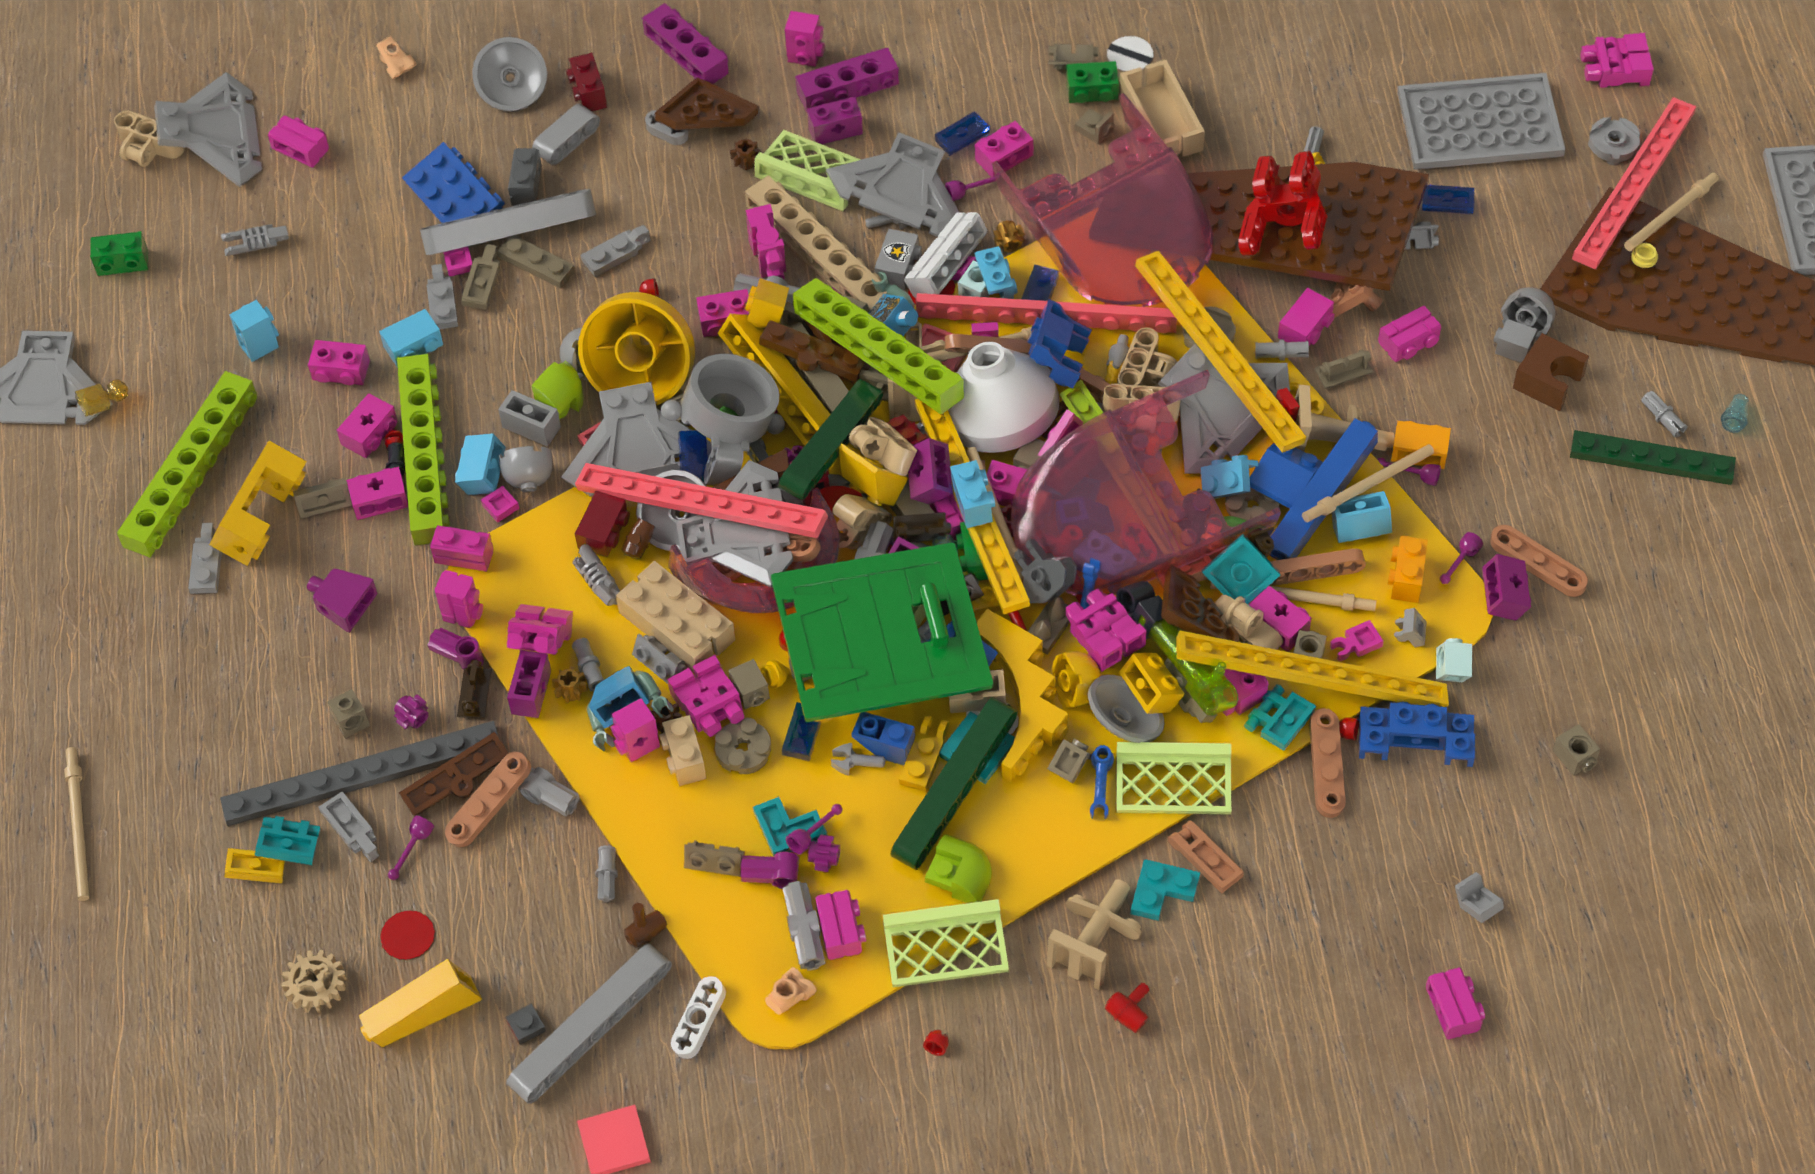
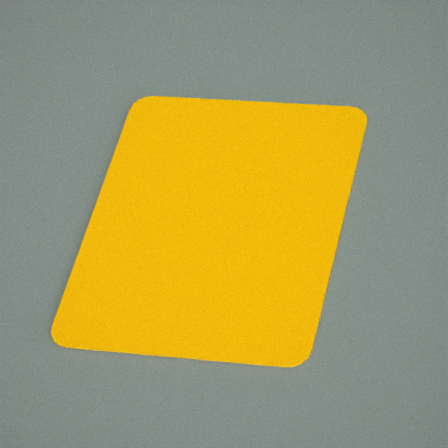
M1099 208L1004 257L1009 263L1010 277L1015 279L1017 285V294H1014V299L1048 301L1051 299L1055 302L1168 308L1135 267L1137 259L1156 252V250L1089 239V230ZM1159 251L1203 307H1217L1229 313L1232 317L1231 321L1236 327L1233 345L1248 363H1288V375L1302 385H1309L1310 391L1323 401V416L1342 420L1288 358H1285V360H1279V358L1256 359L1255 342L1273 343V341L1200 258ZM957 282V283L955 284L956 287H955V292H954V294H953V295H956V296H958V282ZM999 293L991 294L989 298H1000ZM917 318V322L922 324V327L926 323L953 334L972 335V323L989 322ZM1178 320L1176 333L1157 332L1159 336V353L1169 355L1178 362L1190 349L1184 344L1183 326ZM998 322V337L1019 333L1022 329L1032 327V325ZM911 328L910 330H911V331H916V330H918V329H917V328ZM1090 328L1092 331L1088 337L1089 342L1083 353L1066 350L1064 355L1083 364L1082 367L1094 376H1100L1105 380L1108 366L1106 363L1109 358L1110 347L1117 344L1119 335L1124 334L1129 337L1127 347L1130 348L1136 334L1135 331ZM839 376L850 391L856 382H850L848 379ZM1056 383L1059 394L1069 388L1068 386H1061ZM1290 390V393L1295 399L1297 392ZM882 400L880 406L876 408L870 417L888 422L889 402ZM1061 414L1055 420L1059 422L1063 414ZM786 421L785 428L781 433L773 435L766 432V435L761 437L765 443V451L768 456L784 450L785 447L790 450L796 445L805 447ZM914 421L916 424L922 423V421ZM1180 421L1170 442L1167 443L1166 447L1162 446L1161 461L1156 465L1142 468L1141 470L1151 485L1160 484L1168 489L1178 511L1179 520H1186L1188 518L1182 519L1180 517L1183 499L1188 494L1196 495L1198 488L1202 491L1201 474H1185ZM692 425L687 427L711 442L710 438L698 432ZM1262 428L1238 455H1247L1248 460H1257L1259 463L1266 450L1274 442ZM1136 430L1135 436L1117 434L1124 445L1143 440L1144 430ZM1041 435L1037 438V439L1042 440V441H1044V442L1047 441V439H1045V438H1044L1043 436H1041ZM1310 439L1307 441L1304 452L1313 454L1318 460L1324 462L1337 443ZM1212 444L1209 449L1214 453L1218 447ZM1019 448L994 453L978 451L980 459L985 460L986 474L992 460L1013 465V458ZM743 451L741 469L749 460L752 461L746 451ZM1372 453L1369 454L1345 489L1384 469ZM1227 455L1223 458L1225 460L1232 461V459ZM685 456L675 458V462L686 460ZM1256 467L1249 468V477ZM704 468V470L702 471V473H701V474L699 475V477H698V478H700L703 482H704V471H705V468ZM1390 477L1357 496L1381 491L1385 492L1391 507L1392 533L1338 543L1332 525V513L1326 515L1297 556L1302 557L1347 549H1360L1363 551L1366 562L1363 570L1352 574L1276 585L1275 587L1341 596L1347 593L1354 594L1356 598L1377 600L1375 611L1353 608V611L1342 610L1340 606L1296 600L1289 601L1308 612L1311 617L1310 631L1327 636L1322 659L1421 678L1436 669V648L1444 643L1446 639L1457 638L1462 639L1463 643L1472 644L1473 647L1486 635L1493 615L1487 612L1484 582L1465 559L1461 561L1450 576L1451 580L1448 584L1440 582V576L1449 570L1460 554L1393 477ZM1112 479L1101 483L1097 502L1109 506L1115 527V532L1104 533V535H1107L1116 545L1125 549L1121 541L1122 529L1128 523H1139L1146 529L1158 551L1156 567L1149 571L1137 569L1136 574L1125 586L1145 580L1153 587L1155 596L1159 595L1163 600L1164 589L1157 580L1155 571L1210 549L1204 546L1205 541L1203 540L1200 541L1199 548H1196L1193 542L1189 541L1193 550L1170 564L1116 480ZM573 487L489 532L494 550L487 571L450 565L446 569L456 572L458 576L463 574L473 577L475 588L479 589V603L483 604L482 615L479 620L476 619L471 628H464L469 636L477 639L484 658L507 692H509L520 649L507 648L508 621L515 617V611L520 604L545 607V612L548 608L573 611L571 638L563 640L561 648H558L556 654H548L551 674L539 718L524 717L572 789L579 794L580 801L609 844L616 848L615 853L654 911L658 910L664 916L667 922V930L700 979L712 976L721 981L725 987L726 996L720 1009L730 1024L747 1041L767 1049H793L812 1042L905 987H892L883 915L967 904L952 898V892L925 883V876L936 855V847L944 835L947 834L972 843L986 854L990 861L992 875L982 901L999 899L1003 928L1192 815L1116 813L1117 742L1129 741L1115 736L1104 728L1094 716L1089 703L1080 707L1066 708L1055 694L1050 703L1068 713L1067 725L1069 730L1063 739L1072 743L1075 738L1089 746L1086 752L1090 754L1101 745L1109 747L1113 753L1114 764L1107 771L1105 803L1108 806V817L1104 819L1105 811L1102 808L1094 810L1093 819L1090 816V807L1094 803L1096 770L1092 767L1091 760H1086L1074 783L1047 769L1063 739H1058L1052 747L1044 743L1040 752L1030 757L1024 773L1021 776L1017 775L1011 783L1002 778L1001 765L986 784L977 780L918 870H914L891 857V849L947 764V761L939 757L926 792L899 784V777L904 766L885 760L883 768L855 765L850 768L849 776L834 769L831 766V759L843 761L846 757H835L832 754V750L843 744L852 743L853 751L856 754L876 755L852 738V732L860 713L834 717L825 723H821V721H805L796 682L792 678L788 651L783 650L779 645V634L783 628L773 587H768L742 575L723 589H710L704 584L702 575L703 568L707 564L685 570L682 564L681 551L663 550L652 545L650 542L648 549L645 550L641 559H633L625 555L621 550L626 539L625 536L628 535L637 520L638 502L626 500L627 510L630 512V518L626 527L622 526L616 548L611 549L608 557L596 554L607 568V571L615 579V583L620 591L632 580L638 582L637 576L652 562L656 561L733 622L735 641L719 656L714 653L713 648V654L720 662V666L729 680V669L752 659L755 660L759 669L766 665L768 661L775 660L787 666L790 670V674L781 687H768L770 699L765 700L763 704L757 707H749L744 710L742 706L744 719H754L757 724H760L767 730L770 736L772 748L765 766L751 774H740L739 771L731 770L730 772L724 769L716 757V734L709 737L703 730L698 733L694 724H692L703 758L706 779L679 786L676 774H670L666 758L670 757L669 750H663L659 736L661 732L658 729L660 747L630 762L626 754L621 755L616 746L611 747L606 741L604 743L605 751L594 745L593 737L596 732L592 729L587 713V705L591 701L594 692L588 688L586 679L584 682L587 684L588 691L582 692L580 701H570L567 704L563 697L556 698L552 679H558L559 670L564 671L574 667V671L578 674L581 673L578 669L579 661L572 648V644L577 639L587 638L594 656L599 659V669L604 680L615 672L630 666L634 672L642 671L650 674L661 691L660 696L668 698V702L672 705L676 704L670 694L668 684L632 655L637 634L643 637L646 634L619 613L617 604L607 606L595 595L573 564L574 558L581 556L577 548L575 532L592 497ZM1226 497L1209 500L1210 513L1206 516V521L1213 514L1224 517L1229 515L1225 509ZM1055 499L1052 513L1050 515L1047 514L1044 519L1045 525L1042 532L1059 537L1060 533L1056 522V501L1060 500ZM1247 501L1249 508H1252L1254 505L1259 506L1256 501ZM882 504L881 507L891 513L892 516H896L888 504ZM1280 504L1278 515L1274 522L1268 525L1269 528L1274 527L1275 531L1290 509ZM680 511V517H683L685 512ZM1024 512L1022 517H1026L1028 513ZM827 513L828 518L818 538H816L821 546L819 554L808 562H792L785 571L854 560L857 549L839 548L832 541V531L839 521L836 515ZM893 518L889 525L891 527H893ZM1133 533L1129 534V537L1133 536L1138 543V536H1134ZM947 535L944 540L920 541L929 546L952 543ZM1400 536L1428 539L1419 603L1391 599L1393 585H1388L1390 568L1395 569L1396 562H1391L1393 545L1399 546ZM1226 539V541H1225V543H1227L1226 548H1227L1232 542H1234V541H1230V540H1227V539ZM955 541L953 543L956 546L958 557L960 560V556L964 555L963 549L958 550L957 541ZM1038 543L1047 554H1053L1054 547ZM889 544L886 554L889 553L892 545ZM1142 550V551H1141V558H1142V557H1145L1146 560H1150V557L1145 556V554H1144V552H1143V550ZM1031 554L1030 559L1034 561L1035 558ZM1268 555L1267 559L1270 562L1277 561L1276 559ZM1077 569L1076 574L1083 586V572ZM1208 578L1198 581L1201 585L1198 590L1205 599L1211 598L1215 603L1223 595L1217 589H1210L1211 581ZM989 579L979 581V585L990 583ZM1095 581L1094 590L1098 588L1106 596L1112 593L1116 597V594ZM1071 587L1060 596L1068 605L1078 602ZM1048 601L1046 603H1030L1029 607L1018 610L1026 625L1027 632ZM793 602L784 603L787 615L796 613ZM1415 608L1427 622L1424 646L1414 647L1409 640L1400 642L1394 636L1395 632L1403 630L1399 629L1395 624V620L1404 618V611L1406 609ZM1002 610L993 611L1011 622L1008 613L1003 614ZM950 613L944 616L946 626L951 622ZM983 613L975 615L976 622L983 615ZM927 616L923 619V621L917 629H919L927 621ZM1370 620L1384 641L1383 647L1360 657L1355 652H1351L1346 660L1338 661V652L1344 649L1337 647L1331 650V641L1337 637L1345 638V630ZM1071 623L1066 627L1049 654L1044 653V657L1038 667L1052 674L1053 661L1056 655L1069 651H1079L1088 654V651L1070 632ZM1154 636L1146 639V645L1134 653H1157L1165 662L1173 651L1161 637ZM1295 646L1289 652L1294 653ZM1305 650L1307 653H1314L1313 651ZM1132 654L1126 658L1122 655L1121 661L1102 671L1103 675L1121 676L1119 671ZM995 660L989 666L990 671L1003 670ZM1003 671L1006 703L1018 711V726L1011 734L1016 737L1020 720L1019 703L1013 685ZM1265 676L1269 684L1267 691H1271L1275 685H1280L1285 690L1282 694L1283 698L1287 699L1293 691L1316 705L1315 711L1319 709L1333 711L1339 721L1346 717L1355 718L1360 715L1361 706L1373 707L1383 701V699ZM1055 677V686H1059L1057 677ZM812 678L803 682L805 690L814 688ZM949 697L866 711L870 714L914 726L915 737L917 732H920L921 724L926 714L933 716L932 727L928 733L929 736L936 737L942 719L948 720L949 727L944 744L965 719L967 713H950ZM1211 698L1208 703L1213 706L1217 713V717L1211 723H1200L1197 717H1193L1189 712L1185 713L1179 703H1177L1170 713H1162L1164 717L1163 731L1157 739L1152 741L1161 743H1230L1232 791L1311 744L1310 719L1285 751L1260 737L1263 726H1257L1253 732L1248 731L1244 727V724L1249 719L1248 715L1254 708H1258L1262 702L1240 715L1234 710L1233 713L1226 716ZM650 700V703L646 704L648 709L651 711H653L651 706L653 700ZM1271 708L1267 714L1273 717L1278 709ZM680 709L679 713L682 715V717L687 716L686 713ZM728 718L720 721L721 728L731 723ZM1320 719L1323 724H1329L1327 719ZM611 726L604 729L607 734L616 740ZM740 743L736 749L747 751L749 744ZM1099 755V756H1098V757L1101 758V759L1107 758L1106 755ZM1123 764V774L1131 781L1141 772L1135 764ZM1155 765L1149 770L1159 781L1170 772L1164 765ZM1184 765L1177 771L1188 782L1198 773L1192 765ZM1213 765L1206 772L1218 782L1225 775V766ZM1146 775L1135 783L1145 795L1155 786ZM1174 775L1163 784L1173 795L1184 786ZM1203 776L1192 784L1202 796L1213 786ZM1223 782L1220 786L1225 790V782ZM1130 788L1122 796V805H1135L1141 797ZM1160 788L1149 797L1155 805H1164L1170 799ZM1189 789L1177 798L1185 806H1192L1199 800ZM1216 789L1206 799L1212 803L1223 795ZM780 797L789 819L817 810L821 819L831 811L834 804H840L843 808L842 813L834 815L823 824L827 836H833L834 844L840 845L838 865H831L828 872L815 870L814 863L808 862V848L802 854H796L799 857L797 881L807 883L812 908L816 910L818 922L819 917L815 897L843 890L850 891L851 899H857L860 916L856 917L857 925L863 924L866 942H861L862 952L857 955H845L842 958L829 960L819 922L821 933L819 938L825 964L815 970L801 969L796 954L795 942H792L787 921L788 911L783 889L776 888L771 883L741 882V876L684 868L685 844H688V842L693 843L695 840L700 843L713 844L715 849H719L720 846L740 847V850L745 851V856L773 857L754 815L753 806ZM995 922L982 924L977 932L986 938L997 932ZM955 927L948 936L961 945L970 933L962 927ZM926 931L919 940L932 949L941 937L934 931ZM905 935L892 936L893 946L902 953L912 942ZM973 936L965 948H970L980 942V940ZM944 940L936 952L946 960H950L957 951V948ZM915 944L907 956L920 965L928 952ZM894 953L895 962H896V961L898 960L899 956ZM932 956L923 968L930 972L943 963ZM903 960L896 968L897 978L910 977L916 968ZM794 967L801 973L804 979L814 984L816 993L806 1001L801 999L788 1010L778 1015L766 1004L765 998L773 991L775 982L782 979V975ZM919 972L917 976H921L924 974ZM714 986L712 989H708L710 994L717 993Z

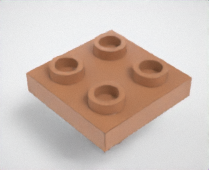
M1336 282L1334 292L1330 296V300L1334 302L1333 313L1335 317L1361 303L1368 307L1370 311L1376 310L1382 303V298L1373 292V288Z

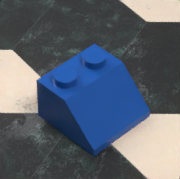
M1274 443L1266 450L1258 463V467L1251 474L1250 487L1290 509L1323 462L1318 460L1313 454L1305 453L1296 447L1282 453Z

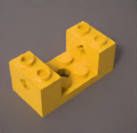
M268 441L220 522L209 545L248 566L252 558L257 560L270 538L266 534L270 524L248 513V508L259 490L283 503L288 495L294 497L293 491L298 490L307 474L303 471L307 461Z

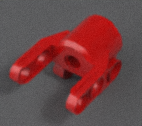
M1311 151L1299 152L1294 156L1289 184L1283 182L1279 177L1280 165H1277L1271 155L1259 157L1252 182L1255 198L1246 209L1239 235V250L1242 256L1255 255L1259 251L1266 222H1277L1285 226L1302 224L1301 232L1304 247L1307 250L1320 247L1327 214L1317 193L1321 175L1315 165L1314 156Z

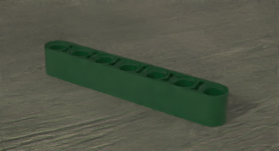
M859 379L785 470L778 488L803 501L839 457L841 443L848 445L850 443L849 436L851 431L856 426L864 425L876 410L884 391Z
M993 697L987 701L898 836L891 849V857L914 870L920 868L1010 731L1017 718L1018 711Z

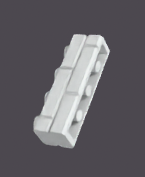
M977 212L967 214L956 213L938 235V238L934 240L918 260L912 271L907 274L904 281L915 298L917 293L940 294L956 271L987 234L988 230Z

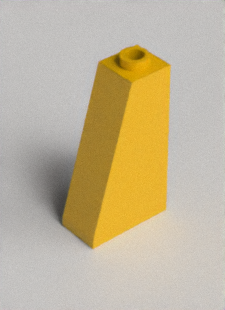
M446 959L360 1014L359 1018L363 1024L360 1029L368 1042L373 1041L379 1046L384 1047L482 1000V997L472 977L449 959Z

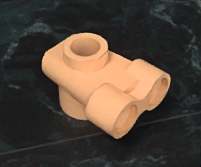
M391 36L376 45L380 52V59L388 66L386 71L392 79H396L417 65L413 57L406 55ZM387 49H392L395 52L391 53Z
M792 967L782 975V979L775 982L773 991L765 998V1002L780 1015L801 999L804 1001L809 999L816 993V988L811 981L804 979L801 973Z

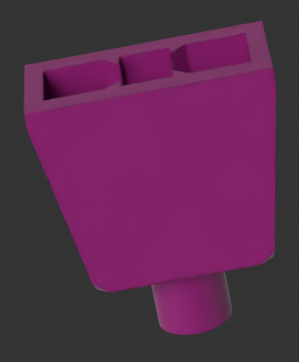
M336 568L330 571L325 580L312 576L307 583V590L314 593L313 601L317 611L349 633L378 594L373 579Z

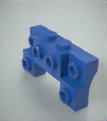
M1049 299L1042 311L1041 318L1037 317L1030 330L1032 332L1027 343L1031 345L1028 354L1039 365L1051 367L1049 378L1053 379L1054 382L1073 389L1081 373L1079 372L1083 364L1064 354L1066 350L1077 351L1082 354L1089 342L1088 337L1092 329L1074 321L1066 314L1061 304Z
M1407 702L1390 703L1389 708L1361 706L1359 715V759H1364L1367 752L1382 754L1381 760H1387L1389 746L1444 750L1445 745L1444 765H1450L1451 759L1467 760V767H1473L1475 760L1474 715L1447 713V707H1439L1435 704L1411 705Z

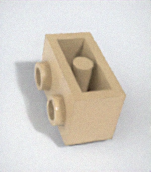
M690 715L662 722L664 733L659 734L663 750H669L670 757L666 758L670 774H676L679 786L706 779L704 762Z

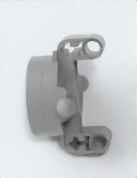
M715 354L699 361L693 368L681 402L667 400L661 407V413L665 419L673 421L681 417L683 424H691L698 432L711 439L712 451L704 471V483L709 486H716L740 472L743 463V451L749 452V443L760 439L763 435H766V432L775 435L781 433L785 428L784 418L781 415L774 414L779 403V390L772 376L754 361L733 354ZM722 406L729 407L730 409L735 411L738 414V416L727 414L725 412L718 410L717 408H721Z

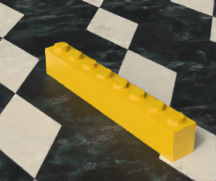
M730 313L719 330L718 335L734 355L754 361L772 376L779 390V403L776 409L802 443L806 445L830 416V413L782 353L759 345L760 336L764 329L756 327L747 321L748 315ZM840 455L828 469L829 474L841 475Z

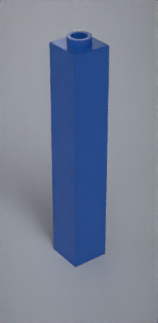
M1354 418L1270 538L1274 541V549L1270 552L1269 556L1276 560L1296 558L1326 517L1321 515L1307 523L1304 521L1302 513L1316 506L1317 502L1327 496L1333 497L1345 490L1378 443V430L1367 421L1361 422Z

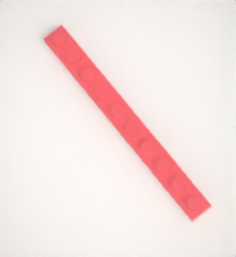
M1675 97L1672 98L1574 251L1572 260L1597 269L1691 120L1696 106Z
M917 293L916 312L918 317L926 319L940 318L955 321L973 320L977 322L989 321L1005 324L1022 323L1033 325L1037 317L1041 318L1042 311L1048 301ZM1057 302L1061 304L1063 310L1070 318L1088 328L1132 330L1135 332L1141 328H1151L1159 333H1176L1177 319L1169 308Z
M590 463L584 465L575 482L579 491L589 493L598 491L629 501L818 538L828 518L826 510Z

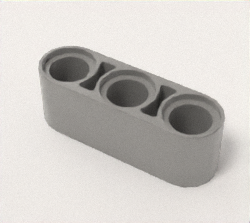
M576 104L535 139L532 149H538L541 158L551 165H556L597 130L600 124V117L583 105Z

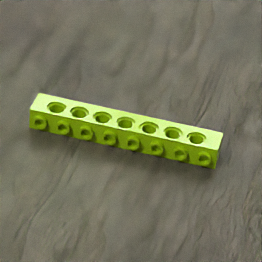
M815 278L793 293L794 313L939 414L944 413L964 399V381L958 373L951 371L939 360H935L926 354L920 347H916L901 334L891 330L885 323L875 319L866 310L856 306L847 297H843L833 290L828 284H824Z
M428 354L397 358L410 531L415 546L431 544L437 525L450 527L449 515H444V508H449L446 492H442V486H447L445 470L440 468V465L445 464L443 448L439 449L438 443H443L441 427H437V422L441 421L439 405L435 406V400H439V391L437 384L433 385V379H437V369L435 363H430Z
M227 371L223 373L118 530L117 535L123 548L151 558L155 550L161 547L163 538L169 529L173 528L176 524L178 515L183 508L188 506L192 494L196 488L202 485L205 474L210 467L215 465L219 453L223 447L229 444L232 433L236 427L242 424L248 409L255 404L257 393L252 380Z

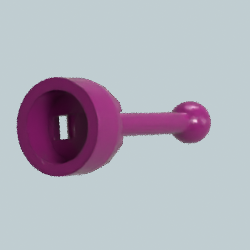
M999 172L994 177L964 185L959 180L946 182L945 188L954 202L963 198L968 189L995 181L1003 182L1005 175Z
M1384 458L1377 459L1383 467L1393 464L1387 462ZM1426 464L1421 469L1408 467L1403 471L1419 474L1420 479L1424 483L1437 486L1441 465Z
M1467 532L1461 538L1459 543L1461 554L1449 570L1440 576L1442 584L1450 582V576L1465 556H1474L1481 550L1483 541L1478 535Z
M834 804L831 811L807 831L804 829L792 831L786 836L788 847L799 855L806 851L811 844L810 835L834 815H840L843 811L842 806Z
M414 816L409 826L412 838L394 869L388 872L389 879H398L399 870L417 839H425L431 834L434 825L430 821L420 816Z

